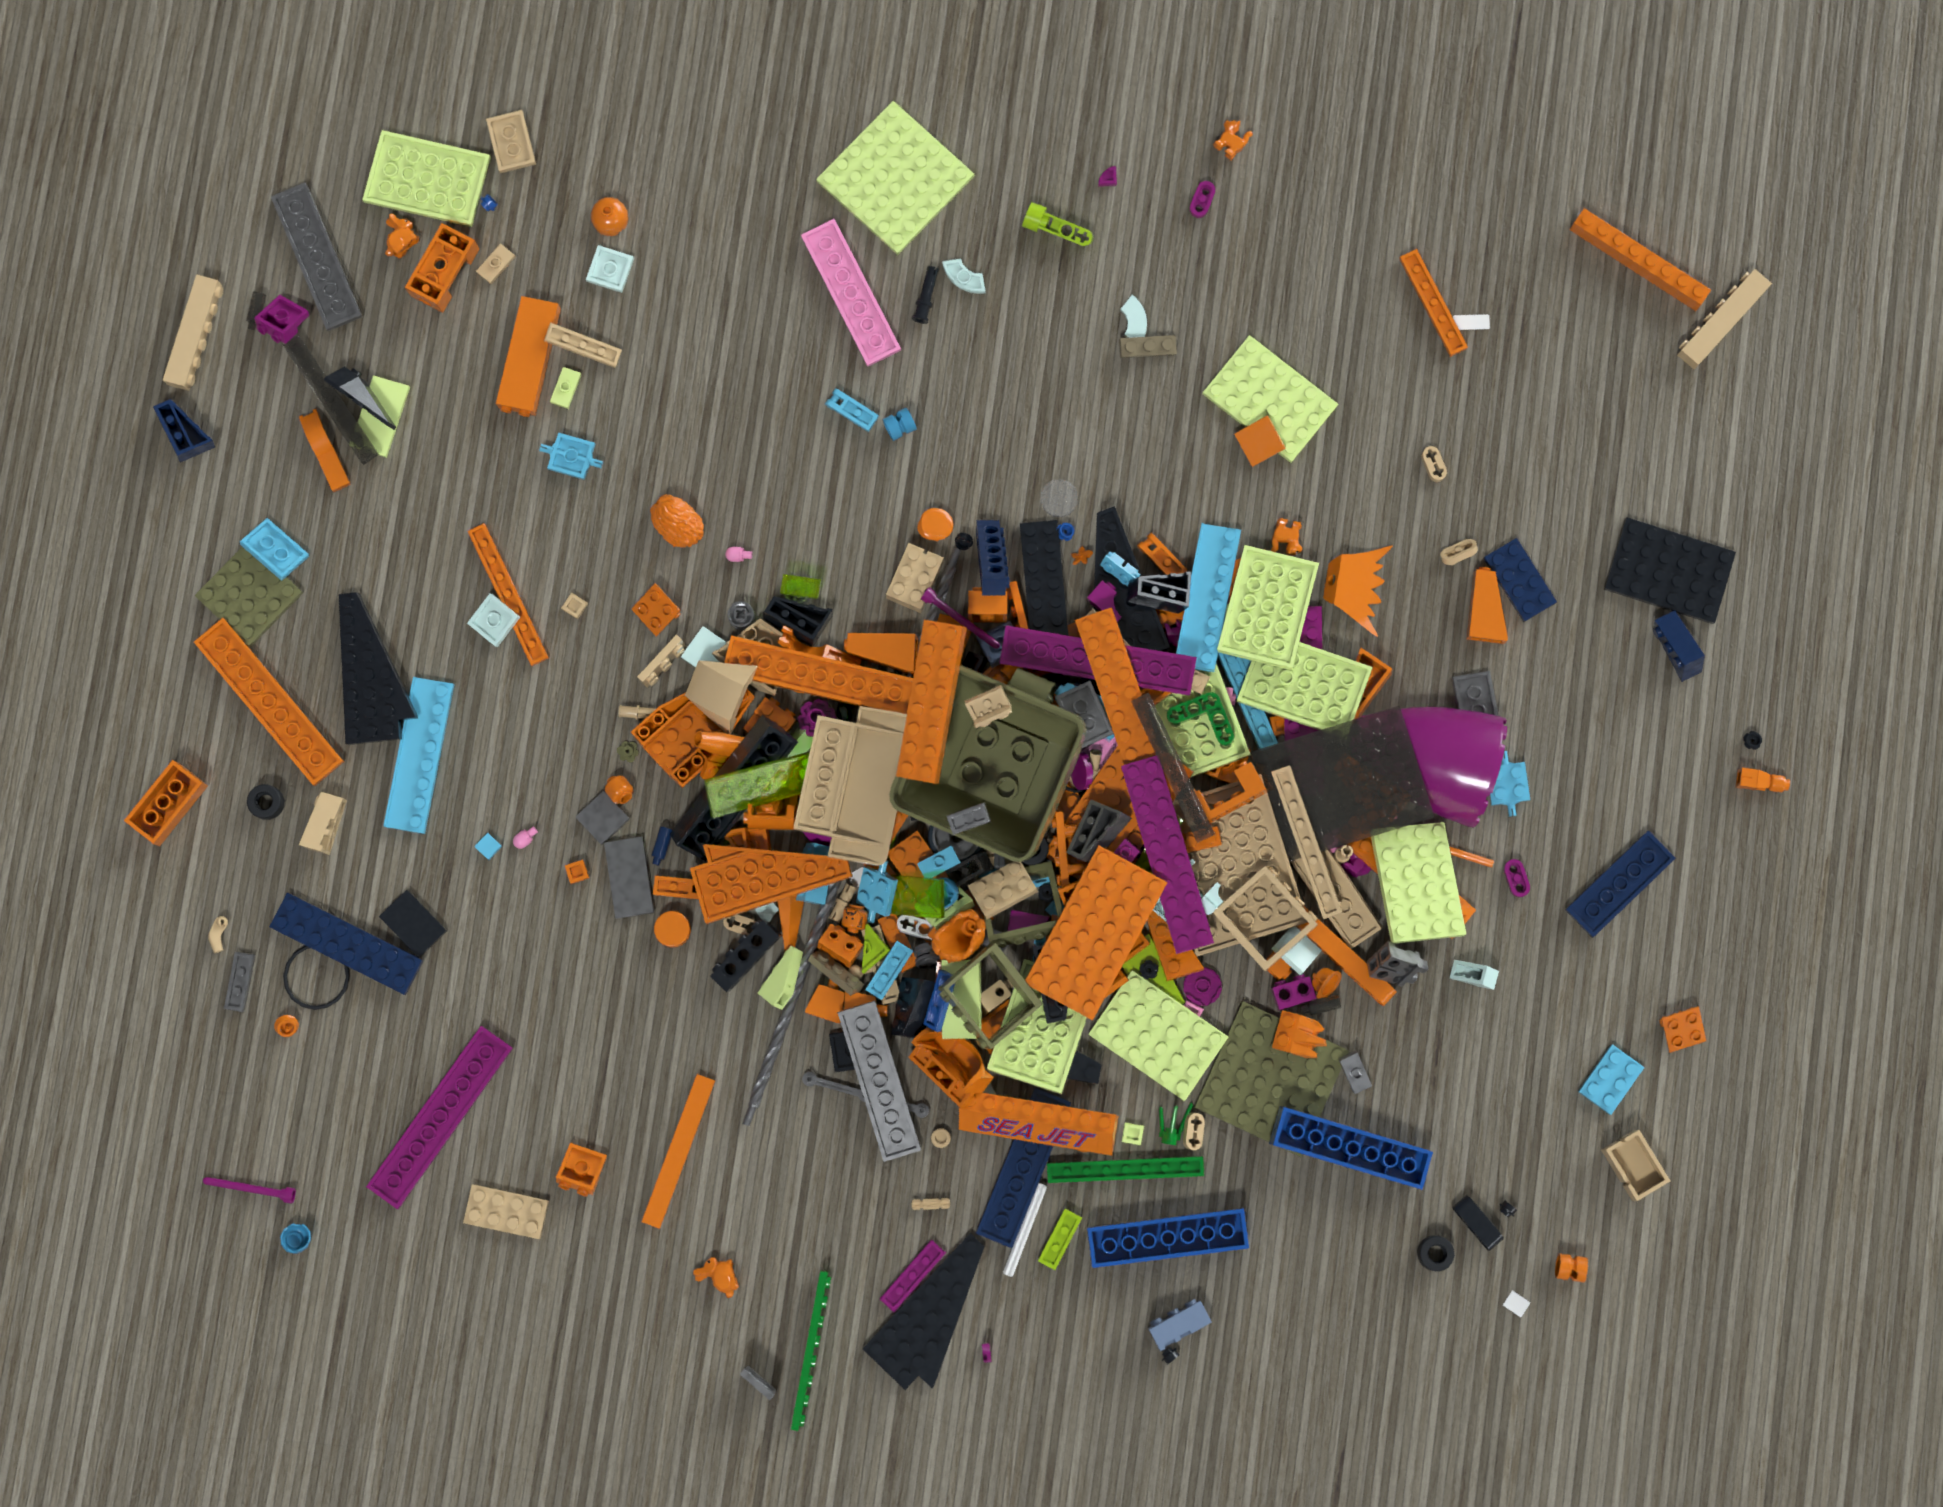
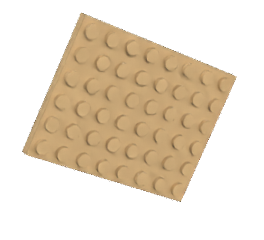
M1259 774V776H1260V778H1261V780H1262V782H1263V784H1264V786H1265V783H1264L1262 774ZM1240 781L1202 792L1212 810L1214 809L1213 805L1222 800L1227 802L1231 799L1230 796L1238 791L1243 793L1245 790ZM1268 793L1201 829L1196 826L1182 799L1173 802L1176 815L1184 819L1180 826L1182 834L1218 826L1222 846L1188 853L1189 859L1195 861L1192 865L1199 892L1204 896L1218 882L1221 885L1218 894L1223 900L1222 903H1224L1266 866L1268 869L1272 867L1279 874L1276 878L1280 883L1284 881L1292 889L1289 893L1294 898L1298 896L1301 899ZM1266 875L1223 911L1249 941L1308 923ZM1211 913L1206 916L1214 943L1194 950L1198 957L1240 943L1215 914Z

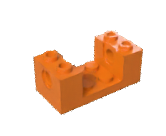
M441 223L405 286L409 295L443 313L452 298L448 290L464 262L471 265L479 251L475 240ZM438 261H444L445 266L442 269L435 267Z
M1244 761L1237 765V769L1234 771L1245 792L1238 791L1230 796L1231 799L1227 802L1223 800L1213 805L1214 809L1212 810L1200 790L1196 791L1193 789L1184 794L1186 797L1182 800L1199 829L1268 793L1252 762L1247 763V761Z

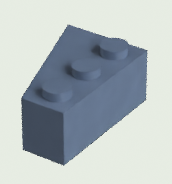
M1192 1299L1184 1304L1185 1308L1181 1310L1175 1308L1167 1313L1168 1317L1162 1320L1158 1317L1149 1322L1151 1326L1147 1328L1160 1351L1164 1350L1171 1343H1176L1181 1338L1211 1323L1200 1300Z

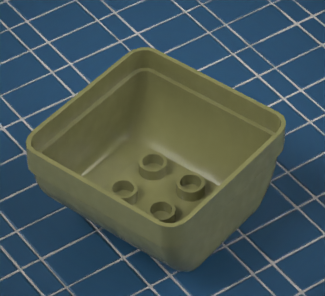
M960 665L939 784L895 776L889 793L890 802L897 811L952 835L953 833L947 819L948 815L985 803L991 822L960 832L954 836L1011 861L1022 862L1029 860L1037 852L1043 837L1048 831L1072 775L1085 740L1086 724L1079 715L1052 704L1056 683L1017 668L1011 680L1004 684ZM1001 685L1011 704V713L1004 719L998 718L991 721L986 727L980 726L975 728L965 701Z

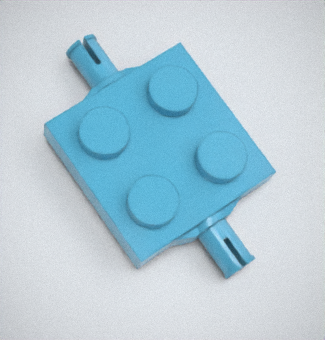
M558 433L556 442L552 447L542 443L540 445L539 451L550 454L547 468L554 472L585 480L590 466L601 469L603 461L593 458V451L596 445L594 442Z
M1504 751L1500 771L1493 793L1490 794L1491 806L1500 804L1507 806L1508 817H1512V813L1513 816H1517L1515 804L1530 801L1525 762H1509L1507 751Z
M888 860L880 865L879 869H874L870 866L863 868L856 903L869 910L867 919L869 923H875L876 913L885 917L890 916L898 879L891 877L886 872Z

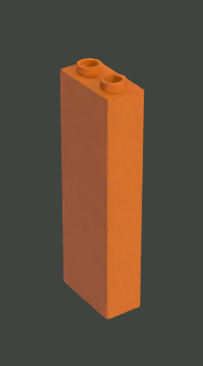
M521 296L496 400V405L500 408V411L505 413H511V411L519 412L518 414L524 417L536 415L552 344L544 342L549 324L557 325L561 310L558 303Z

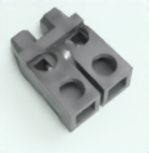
M1390 941L1386 942L1378 952L1367 960L1369 977L1397 983V986L1401 987L1407 982L1413 984L1417 980L1418 972L1425 973L1428 970L1427 961L1420 958L1419 952L1396 948L1395 943Z

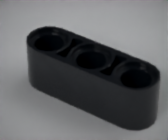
M1468 1195L1464 1196L1452 1207L1454 1212L1488 1251H1491L1504 1239L1499 1230Z

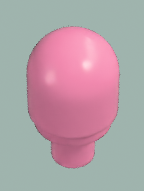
M729 547L726 550L725 556L731 562H741L744 559H752V551H744V548Z
M533 826L528 831L525 829L520 831L513 838L514 846L519 849L525 848L533 840L532 837L538 833L537 829Z

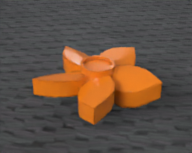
M1082 546L1078 550L1079 553L1071 554L1075 559L1073 565L1078 564L1080 561L1083 564H1087L1088 558L1092 556L1093 552L1091 550L1085 551Z

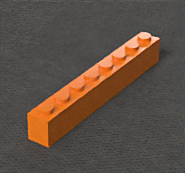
M1585 208L1570 228V231L1694 311L1698 310L1711 291L1702 283Z

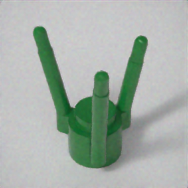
M1193 1103L1189 1104L1178 1132L1177 1129H1174L1178 1107L1174 1106L1170 1128L1166 1127L1165 1131L1163 1108L1159 1107V1137H1162L1161 1143L1176 1145L1177 1140L1180 1141L1185 1119L1190 1114Z

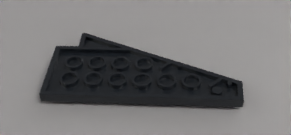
M1115 506L1098 512L1096 518L1094 589L1102 580L1105 583L1107 581L1116 588L1115 592L1117 594L1114 598V606L1121 616L1118 626L1122 638L1130 646L1157 651L1169 649L1170 645L1155 608L1127 602L1128 586L1122 584L1118 578L1100 566L1104 557L1109 552H1115L1125 560L1122 564L1123 567L1129 563L1139 570L1138 573L1142 576Z
M357 592L338 594L345 744L355 745L401 740V720L418 719V715L360 594Z
M971 1233L863 1347V1350L904 1390L918 1376L931 1388L936 1383L985 1247Z

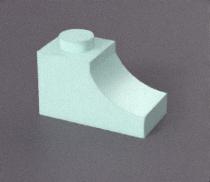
M1454 960L1450 979L1494 990L1499 971L1485 965Z

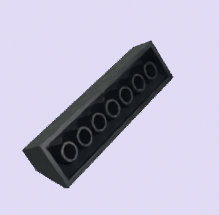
M762 715L670 833L676 846L706 861L707 858L703 845H719L747 809L748 804H751L797 745L798 741L777 723Z

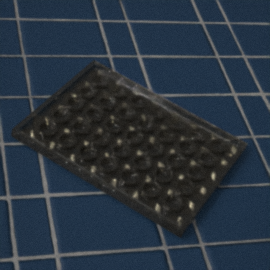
M1400 706L1251 751L1258 775L1262 774L1268 791V797L1289 861L1302 857L1271 773L1289 765L1294 774L1321 852L1435 818Z

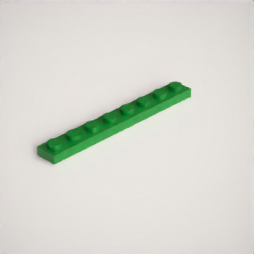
M1203 1157L1047 1163L1048 1183L1204 1176Z
M822 1270L819 1275L791 1424V1430L799 1431L800 1426L804 1427L806 1415H803V1408L808 1407L810 1395H806L807 1387L812 1385L813 1375H810L811 1367H815L817 1356L814 1355V1349L819 1347L821 1336H818L817 1333L818 1328H822L824 1316H821L822 1308H826L828 1296H825L826 1288L829 1289L832 1277L828 1276L829 1272Z

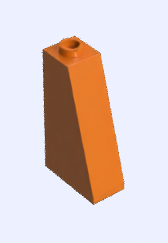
M1479 567L1473 573L1466 640L1505 644L1508 636L1496 571H1490L1491 569L1487 567Z
M848 633L847 639L844 640V649L847 650L848 654L859 659L914 675L919 638L916 634Z

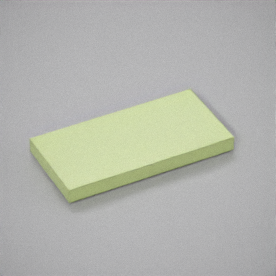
M373 376L370 388L397 429L410 386ZM362 408L350 447L387 458L396 429H391L368 413L366 409Z
M941 960L942 970L953 975L970 960H961L954 963ZM980 961L955 983L953 995L981 1029ZM949 1004L942 1026V1039H977L973 1033H969L965 1029L964 1021L954 1015L951 1010L953 1007Z

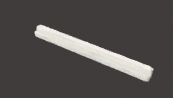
M1038 1183L1003 1271L1007 1276L1012 1277L1047 1189V1186Z

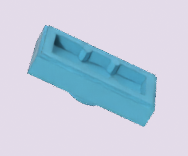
M949 846L917 863L927 881L961 862L953 847Z

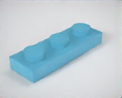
M896 941L865 990L883 1000L914 951Z

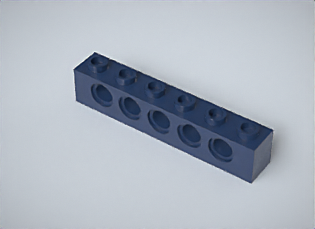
M976 520V542L982 596H1005L1006 588H1009L1004 529L1000 527L999 520Z

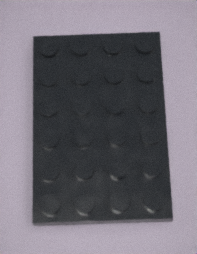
M1626 517L1604 590L1714 624L1736 552Z

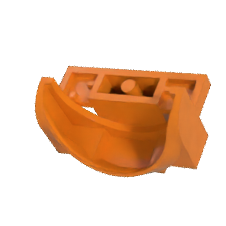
M928 1027L921 1031L911 1042L915 1048L909 1055V1058L960 1108H965L975 1093H983L994 1078L985 1069L978 1050L966 1039H942V1030L941 1032H935Z

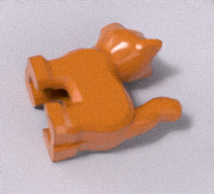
M1235 120L1225 121L1224 132L1219 140H1216L1213 144V147L1218 151L1223 147H1227L1225 157L1230 161L1233 160L1237 153L1241 152L1248 143L1249 138L1253 135L1251 131L1246 132L1243 138L1235 135L1239 130L1240 120L1238 122Z
M1280 518L1277 520L1276 529L1273 532L1271 551H1278V543H1288L1286 555L1295 556L1302 551V546L1298 542L1299 530L1302 526L1301 522L1293 521L1291 528L1285 526L1288 523V519Z

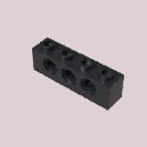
M766 919L758 920L751 927L753 931L749 935L745 934L738 941L740 945L735 950L732 948L726 953L725 961L722 964L718 962L712 968L713 973L710 977L725 992H730L783 936ZM756 935H759L762 938V944L760 946H757L754 943V937ZM743 949H746L749 952V958L747 960H744L741 957V951ZM730 963L734 964L736 967V971L734 974H731L728 971V965Z

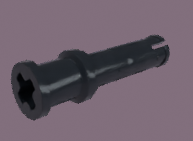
M927 266L920 299L916 301L917 307L912 320L917 323L927 324L929 321L927 317L929 309L932 308L931 297L939 271L934 266Z

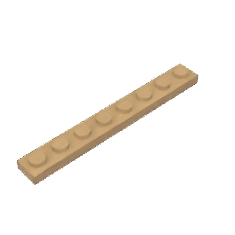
M1291 766L1272 771L1271 773L1322 917L1325 919L1340 914L1342 910Z

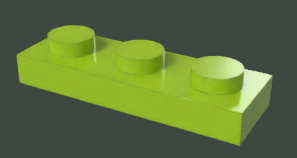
M1064 1209L1038 1262L1056 1270L1082 1217Z

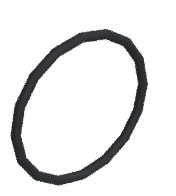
M305 945L294 952L286 963L283 974L285 990L291 1000L301 1007L312 1010L328 1008L338 1002L347 990L350 978L348 966L344 965L346 978L343 989L334 1000L318 1006L304 1004L295 998L289 989L287 974L294 958L306 949H310V947Z

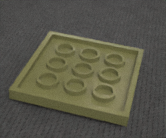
M241 547L194 596L220 620L224 618L244 643L251 648L303 592L287 577L281 581L246 549Z

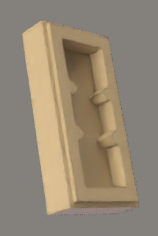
M500 244L476 272L488 283L492 284L514 260L515 255Z

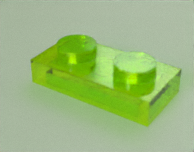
M783 574L780 594L818 599L821 579Z

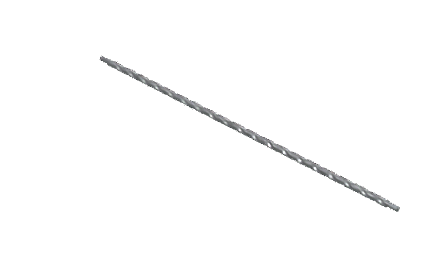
M958 548L953 549L949 563L945 567L936 590L937 598L943 602L956 571L955 566L961 552ZM932 603L926 620L937 622L941 609ZM920 634V636H919V641H918V651H919V645H920L921 634ZM907 673L905 675L906 677L914 678V675ZM842 881L828 885L825 905H821L813 930L803 952L794 994L782 1010L781 1017L771 1039V1044L762 1063L760 1074L751 1093L750 1102L748 1103L749 1107L742 1123L744 1125L750 1126L755 1110L759 1108L764 1089L769 1081L774 1062L784 1040L785 1032L794 1013L795 1004L799 999L806 975L811 966L808 959L811 954L816 952L818 941L823 934L826 920L831 912L837 890Z

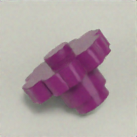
M820 699L815 700L814 704L806 702L800 708L802 715L798 716L799 727L801 730H806L808 737H813L818 715L837 719L835 710L829 708L827 701Z

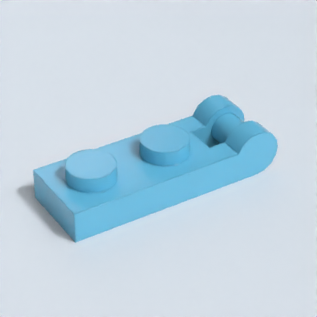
M835 388L832 392L833 396L826 401L825 405L869 432L879 418V415ZM839 399L843 400L840 406L836 404Z

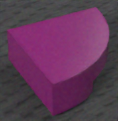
M1116 166L1109 167L1102 173L1099 178L1098 187L1117 186Z
M989 1342L982 1343L983 1360L985 1363H990L992 1360Z

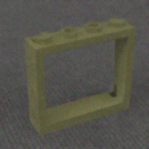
M1052 861L1024 867L1032 881L1049 877L1059 918L1063 909ZM984 916L989 942L996 943L1001 948L1010 944H1022L1031 939H1043L1044 936H1049L1057 921L994 934L991 918L986 920Z
M996 943L988 944L938 987L941 992L940 997L946 1003L949 1002L953 1007L951 1010L954 1015L964 1021L965 1029L975 1035L977 1038L976 1043L982 1049H992L1043 1005ZM988 954L1028 1004L989 1039L949 990L954 983Z

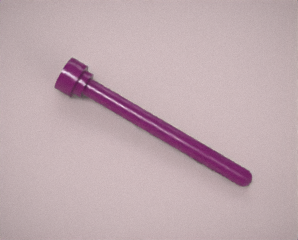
M929 587L921 597L923 602L926 604L933 603L994 649L1000 647L998 641L937 598L938 595L935 594L936 591Z
M204 1177L202 1180L205 1185L278 1197L284 1203L293 1204L296 1196V1189L290 1187L279 1190L211 1177Z

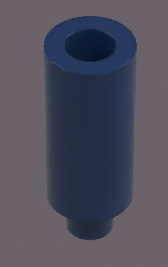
M660 826L651 854L654 857L652 864L659 866L661 859L665 860L672 829Z

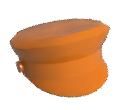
M930 508L922 514L917 529L923 538L939 541L951 534L954 524L948 512L939 508Z

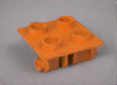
M656 583L632 607V611L656 637L674 618L677 619L681 615L680 609Z
M1699 1006L1679 1011L1666 1017L1663 1016L1659 1020L1660 1026L1664 1027L1669 1053L1706 1041Z

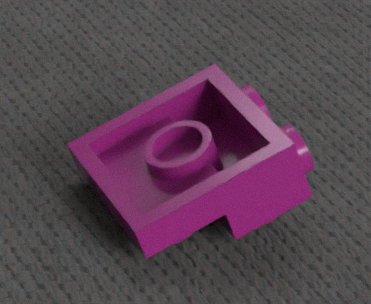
M279 295L254 317L257 325L256 328L262 335L269 334L276 343L281 341L286 344L298 333L297 327L309 317V312Z

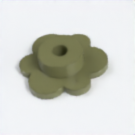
M624 741L622 746L617 748V753L622 761L626 760L632 763L635 760V756L639 755L635 742L628 743Z

